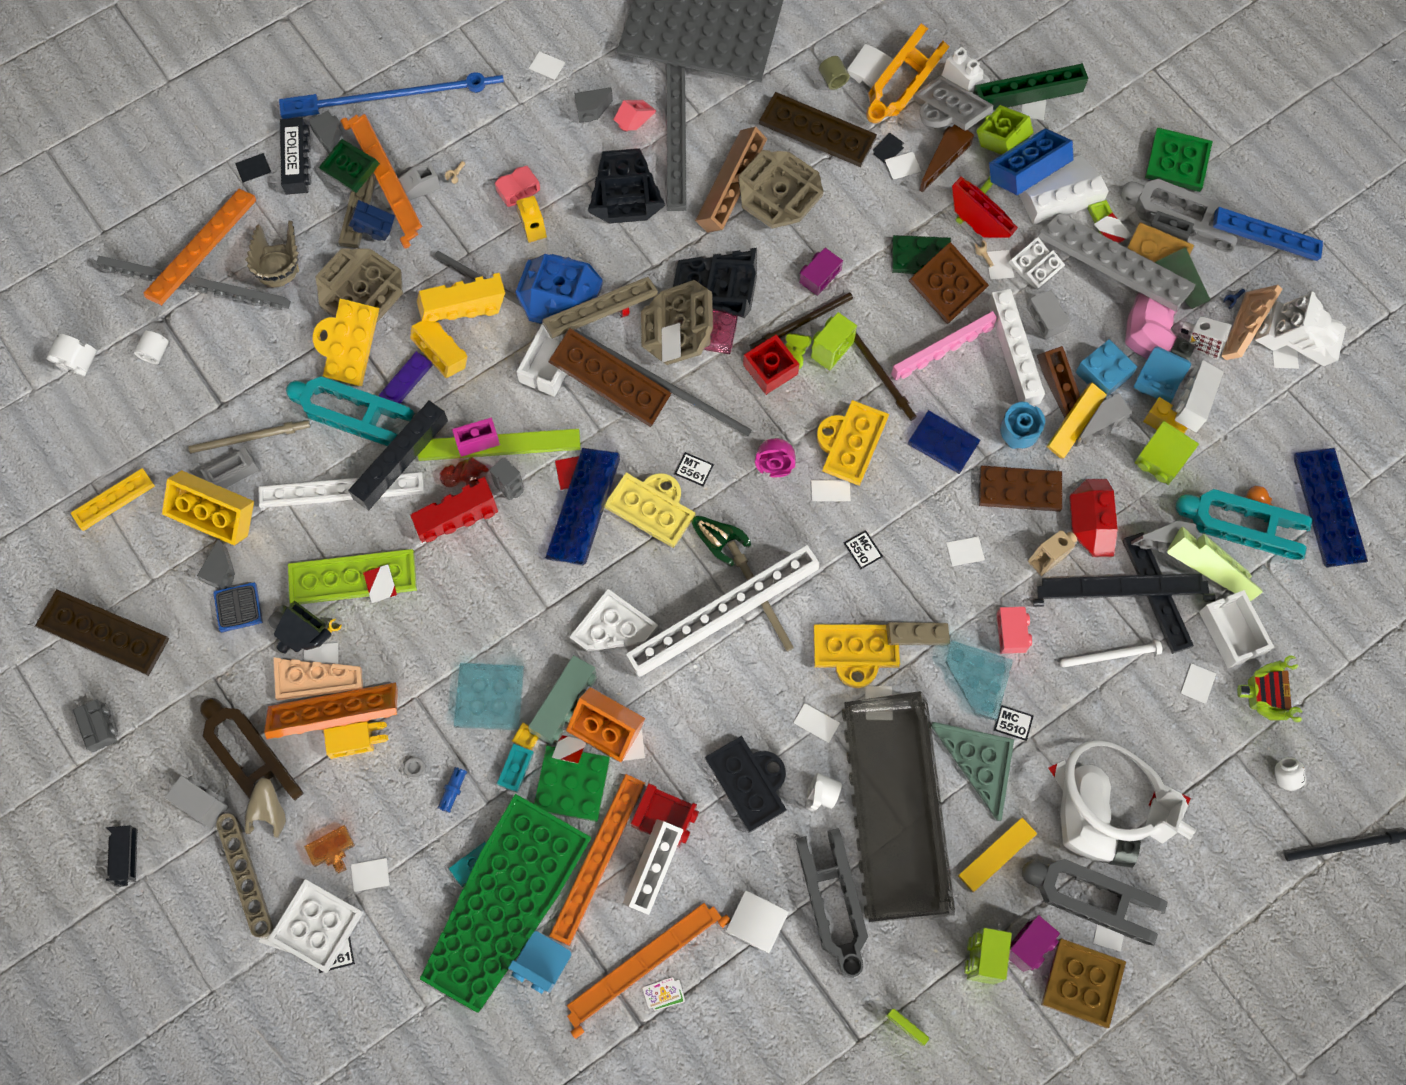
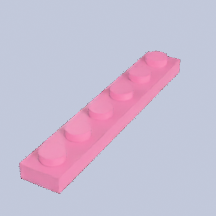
M992 311L894 365L891 373L895 381L901 377L904 379L911 375L912 371L926 367L930 361L941 359L946 352L957 350L966 341L971 342L983 332L988 333L994 328L997 316Z

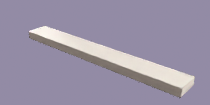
M423 473L401 474L381 497L423 494ZM359 478L259 486V507L267 508L353 500L348 490Z

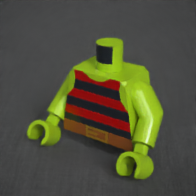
M1289 655L1284 659V662L1281 660L1256 670L1253 676L1248 679V685H1238V697L1249 698V707L1270 721H1283L1291 718L1294 722H1300L1302 720L1301 717H1293L1296 712L1302 713V710L1299 707L1291 706L1288 670H1285L1287 667L1291 670L1298 668V664L1292 666L1288 664L1291 659H1296L1295 656Z

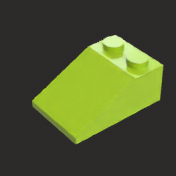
M1163 421L1134 463L1141 470L1154 475L1159 482L1169 485L1198 447L1199 443Z

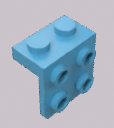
M1156 346L1139 373L1133 388L1156 399L1161 397L1171 404L1178 387L1191 367V362Z
M535 931L516 961L513 960L509 966V969L513 971L511 976L521 982L527 979L533 983L531 988L543 994L544 990L550 993L570 960L572 953L540 932Z

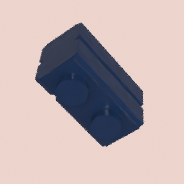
M358 200L354 206L348 226L352 227L355 232H364L371 235L374 240L385 241L390 234L395 215Z

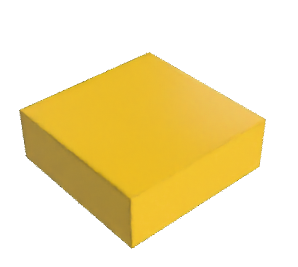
M522 722L512 742L532 750L539 738L529 732V725Z

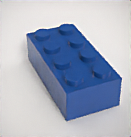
M1046 128L989 162L991 183L1015 195L1023 193L1073 161V140Z

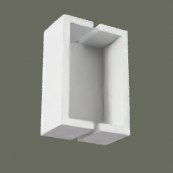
M543 323L517 370V376L520 383L534 389L538 386L539 391L555 397L567 374L548 361L560 344L561 336L552 339Z
M1245 590L1230 595L1225 599L1222 598L1207 604L1199 611L1228 669L1247 660L1264 655L1274 648Z

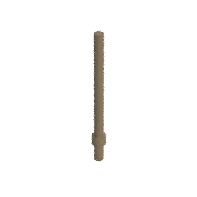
M309 420L296 423L291 421L284 423L282 426L190 445L188 449L190 454L283 433L287 435L293 434L297 430L311 428Z
M735 541L728 543L727 546L734 556L733 561L737 567H740L746 580H750L754 575L747 564V558L744 554H741ZM768 600L762 603L761 606L787 652L791 651L794 647Z

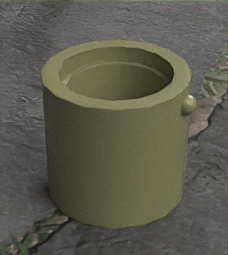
M831 56L825 59L819 66V71L831 90L841 88L850 79V75L839 56Z

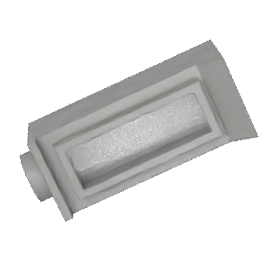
M244 446L239 452L200 471L204 476L201 479L222 488H227L259 471Z

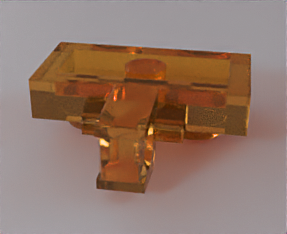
M343 825L304 847L314 867L326 862L328 866L333 864L335 871L340 874L347 870L342 858L346 857L345 851L354 847L355 844L347 827Z

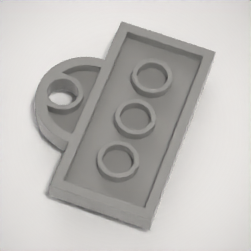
M943 76L938 77L914 94V101L922 105L920 108L922 123L932 128L945 127L953 123L966 131L993 112L992 104Z

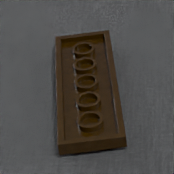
M778 92L774 93L759 119V125L858 167H862L877 138V134Z
M58 589L54 592L35 625L38 629L147 676L150 675L170 639L163 634Z

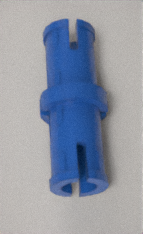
M454 767L448 785H445L443 788L445 792L437 807L438 809L448 813L451 812L457 795L461 793L460 787L467 771Z

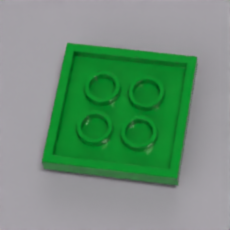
M1157 127L1145 178L1150 180L1160 179L1178 187L1201 192L1213 141Z
M546 746L534 804L550 814L598 822L610 757L582 752L577 764L552 758L556 747Z

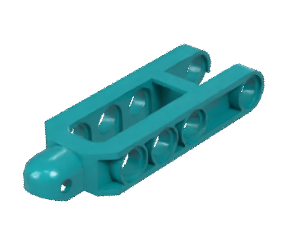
M322 376L307 383L294 380L286 387V394L289 399L294 403L302 405L308 419L384 446H388L398 434L376 426L381 414L393 419L399 418L409 422L415 414L412 409L405 405ZM325 392L336 396L339 400L345 399L354 402L356 406L362 405L368 407L361 421L315 405L310 399L313 394L318 395Z
M1212 489L1200 497L1190 494L1181 495L1175 503L1178 514L1192 519L1199 533L1289 559L1302 560L1305 558L1307 547L1304 544L1275 536L1277 526L1310 531L1312 518L1307 515ZM1210 505L1224 508V511L1231 510L1244 514L1245 517L1252 516L1262 519L1268 523L1267 533L1212 518L1209 514Z

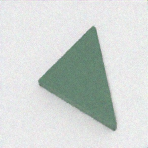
M932 722L931 727L995 819L1002 821L1014 739Z

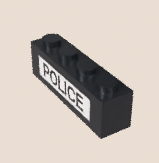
M303 117L280 119L281 186L286 195L309 193L308 185H311V176L308 173V169H311V162L308 157L311 148L309 141H307V136H310L309 125L305 124Z

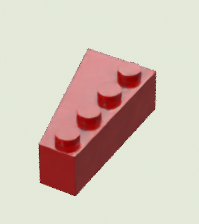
M485 476L478 479L479 484L473 487L468 484L462 488L463 491L457 495L449 494L443 497L440 504L431 503L410 514L422 543L432 542L440 535L452 534L460 527H469L480 519H489L495 513H498L494 497Z

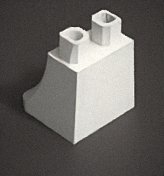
M960 47L947 59L942 73L943 77L971 93L974 92L975 85L990 82V79L979 67L980 63L976 59H971L963 47Z

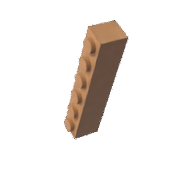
M756 126L740 130L695 220L707 233L723 230L740 196L739 175L762 151L767 141V138Z

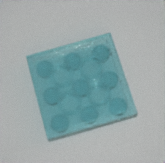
M460 663L454 727L518 730L520 725L524 666Z

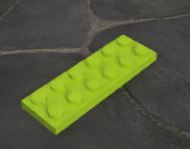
M408 549L289 563V603L291 604L295 600L301 605L369 597L363 572L389 565L397 593L417 591L414 550Z

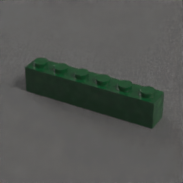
M1083 63L978 84L975 85L973 94L992 104L993 110H996L1000 105L1008 108L1084 92L1089 78Z

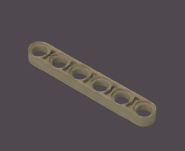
M226 813L217 819V830L250 932L255 937L266 938L271 934L273 924L240 823L235 816ZM231 818L233 820L232 828L224 830L222 827L223 821ZM237 838L240 841V846L232 851L229 848V842ZM239 859H245L247 862L246 868L242 871H237L235 867ZM248 879L252 880V890L244 892L242 889L243 882ZM254 900H258L260 902V909L255 913H251L249 904ZM260 921H265L267 924V930L263 934L256 932V925Z

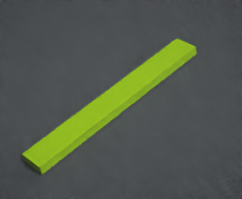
M566 429L497 434L499 446L462 457L459 453L455 437L432 439L420 452L418 459L419 461L581 450L580 430Z

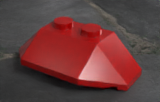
M962 176L952 185L955 212L977 234H980L983 238H1010L1018 227L1012 222L1006 212L977 186L966 181Z
M1086 479L1069 496L1072 533L1076 535L1077 541L1089 551L1092 557H1114L1118 530L1114 490L1107 479Z

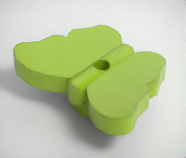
M788 334L785 346L800 364L799 369H801L804 361L803 354H805L806 348L810 346L812 337Z

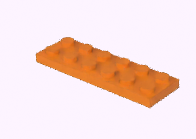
M396 682L268 706L264 731L266 739L281 738L286 735L302 734L308 731L323 730L329 727L345 726L350 723L366 722L371 719L397 715L398 688Z

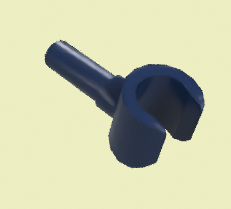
M1242 288L1235 295H1227L1223 303L1228 300L1231 301L1232 304L1228 308L1232 309L1236 300L1245 293V289Z

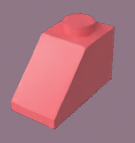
M623 100L613 120L624 131L637 130L655 114L656 110L644 100Z

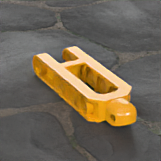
M921 23L868 92L870 106L866 111V117L869 122L873 124L880 123L887 116H897L950 47L946 42L942 41L929 59L917 50L915 46L928 30L924 24ZM903 61H905L918 73L896 102H891L887 107L879 100L883 96L882 89Z

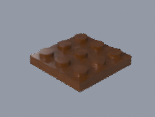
M951 242L908 280L946 324L950 323L989 286Z

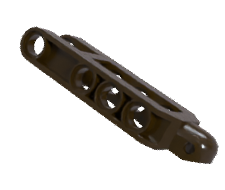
M207 698L201 703L200 712L206 720L203 738L249 799L259 779H271L273 776L278 779L294 801L304 794L244 713L239 709L225 708L216 698ZM226 719L235 722L265 762L262 767L249 777L242 771L243 767L231 756V751L218 738V725Z

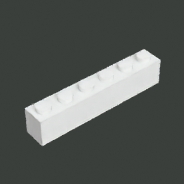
M1007 289L992 292L988 306L990 312L993 311L997 316L994 325L1018 401L1028 402L1032 406L1041 403L1045 393L1012 291Z

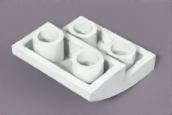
M865 44L847 68V72L858 83L864 81L872 88L893 59L882 51Z
M1038 237L1008 261L1015 271L1036 289L1040 288L1065 266L1054 250L1049 252Z
M745 891L726 932L764 952L770 953L789 912Z

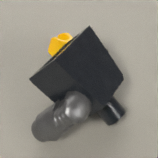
M295 600L288 607L285 605L275 607L272 615L268 618L269 625L275 629L274 636L280 640L276 648L284 654L290 648L295 652H299L301 649L311 650L320 647L332 636L331 633L333 631L340 630L342 626L340 624L338 628L333 629L331 623L336 619H331L326 629L327 624Z

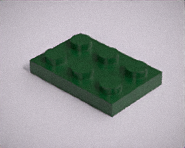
M341 139L318 168L326 175L357 193L380 163L375 158Z
M893 235L892 273L916 274L951 242V238Z

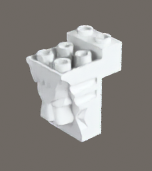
M1309 292L1285 304L1276 301L1258 329L1255 341L1273 351L1288 345L1320 365L1326 366L1338 361L1346 327L1341 321L1333 319L1330 313L1323 309L1321 302L1316 298L1314 292Z

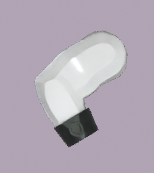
M1094 765L1076 767L1074 770L1075 783L1083 802L1096 817L1112 826L1110 824L1111 809L1109 801L1111 784L1109 777L1101 768ZM1064 777L1060 808L1064 847L1077 855L1093 861L1108 862L1110 865L1133 868L1139 856L1141 840L1124 841L1115 839L1094 828L1073 804Z

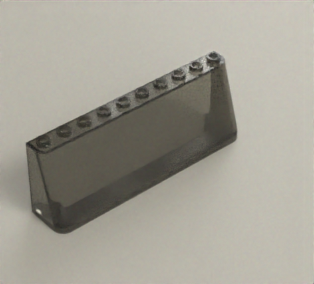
M921 691L844 702L845 709H842L843 721L847 723V730H844L846 743H849L850 750L847 751L848 764H851L852 772L849 773V780L851 786L854 785V794L851 795L852 805L856 807L857 816H854V825L859 830V838L856 839V844L862 856V860H859L860 873L864 874V882L861 884L862 894L866 896L867 905H864L865 918L869 919L870 923L955 916L954 896L927 698Z

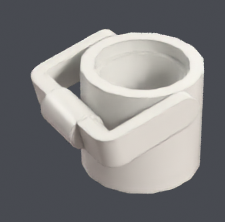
M816 773L807 790L806 809L812 812L821 805L832 809L840 794L842 783Z

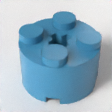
M1028 402L1015 403L1007 410L1001 422V436L1009 447L1013 449L1031 447L1038 441L1044 429L1045 416L1040 408L1034 407Z

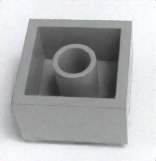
M181 775L164 797L197 821L212 829L216 825L217 819L229 807L223 803L225 798L192 776L187 779Z

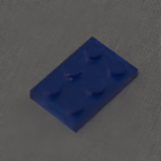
M928 410L909 439L908 445L960 474L981 440Z

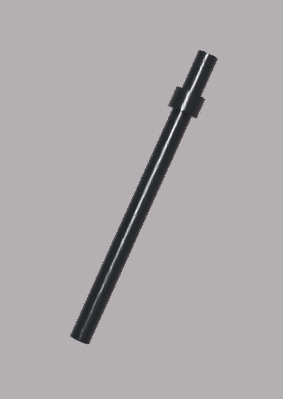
M1392 830L1387 831L1383 835L1286 852L1285 859L1293 861L1384 843L1389 845L1400 843V840H1406V830L1399 832Z

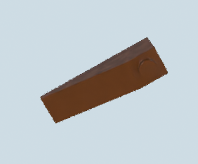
M955 124L945 129L943 138L921 181L919 191L923 192L972 145L973 133L969 130L965 131Z
M1060 346L1038 354L1037 358L1042 373L1065 419L1079 399L1080 394L1064 348Z

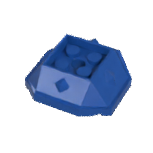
M543 254L527 261L516 289V297L524 309L528 320L542 324L543 319L598 297L603 280L589 263L555 254Z

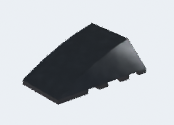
M640 148L602 151L598 175L595 179L594 191H592L591 203L588 207L589 213L609 224L647 221L665 206V202L661 198L658 186L654 182L653 175L648 169V164Z
M757 247L750 248V251L745 252L740 250L732 251V254L721 255L720 253L713 254V257L708 258L701 256L678 260L673 287L695 280L712 292V309L745 318L751 311L756 286Z

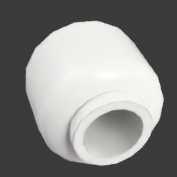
M1287 757L1276 764V782L1281 788L1294 791L1305 785V768L1299 760Z

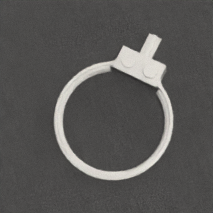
M1096 740L1080 744L1069 755L1065 766V782L1069 796L1079 813L1100 832L1124 841H1137L1151 836L1162 844L1177 832L1189 840L1195 834L1196 829L1181 820L1186 799L1172 790L1166 791L1159 775L1148 764L1127 749L1111 742ZM1095 746L1111 747L1127 755L1144 771L1156 794V798L1152 800L1145 827L1131 830L1118 829L1104 823L1089 810L1077 790L1074 776L1076 761L1084 751Z

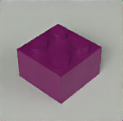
M1040 915L1029 919L1010 944L1009 960L1023 972L1032 971L1034 968L1038 969L1045 960L1043 955L1048 951L1051 952L1059 943L1056 938L1060 933Z

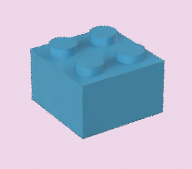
M1109 339L1085 358L1075 373L1087 385L1089 383L1095 384L1107 394L1105 397L1107 398L1132 377L1137 366Z

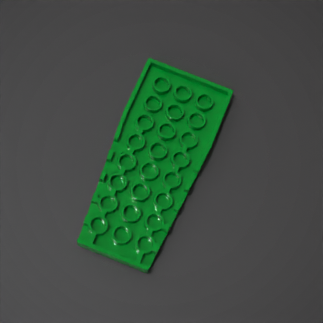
M515 794L483 847L433 953L420 976V980L479 1013L509 970L512 961H515L558 898L592 837Z

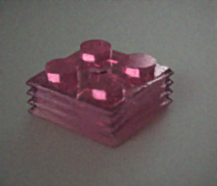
M712 310L713 330L716 329L717 331L716 333L711 332V344L703 350L731 354L738 316Z

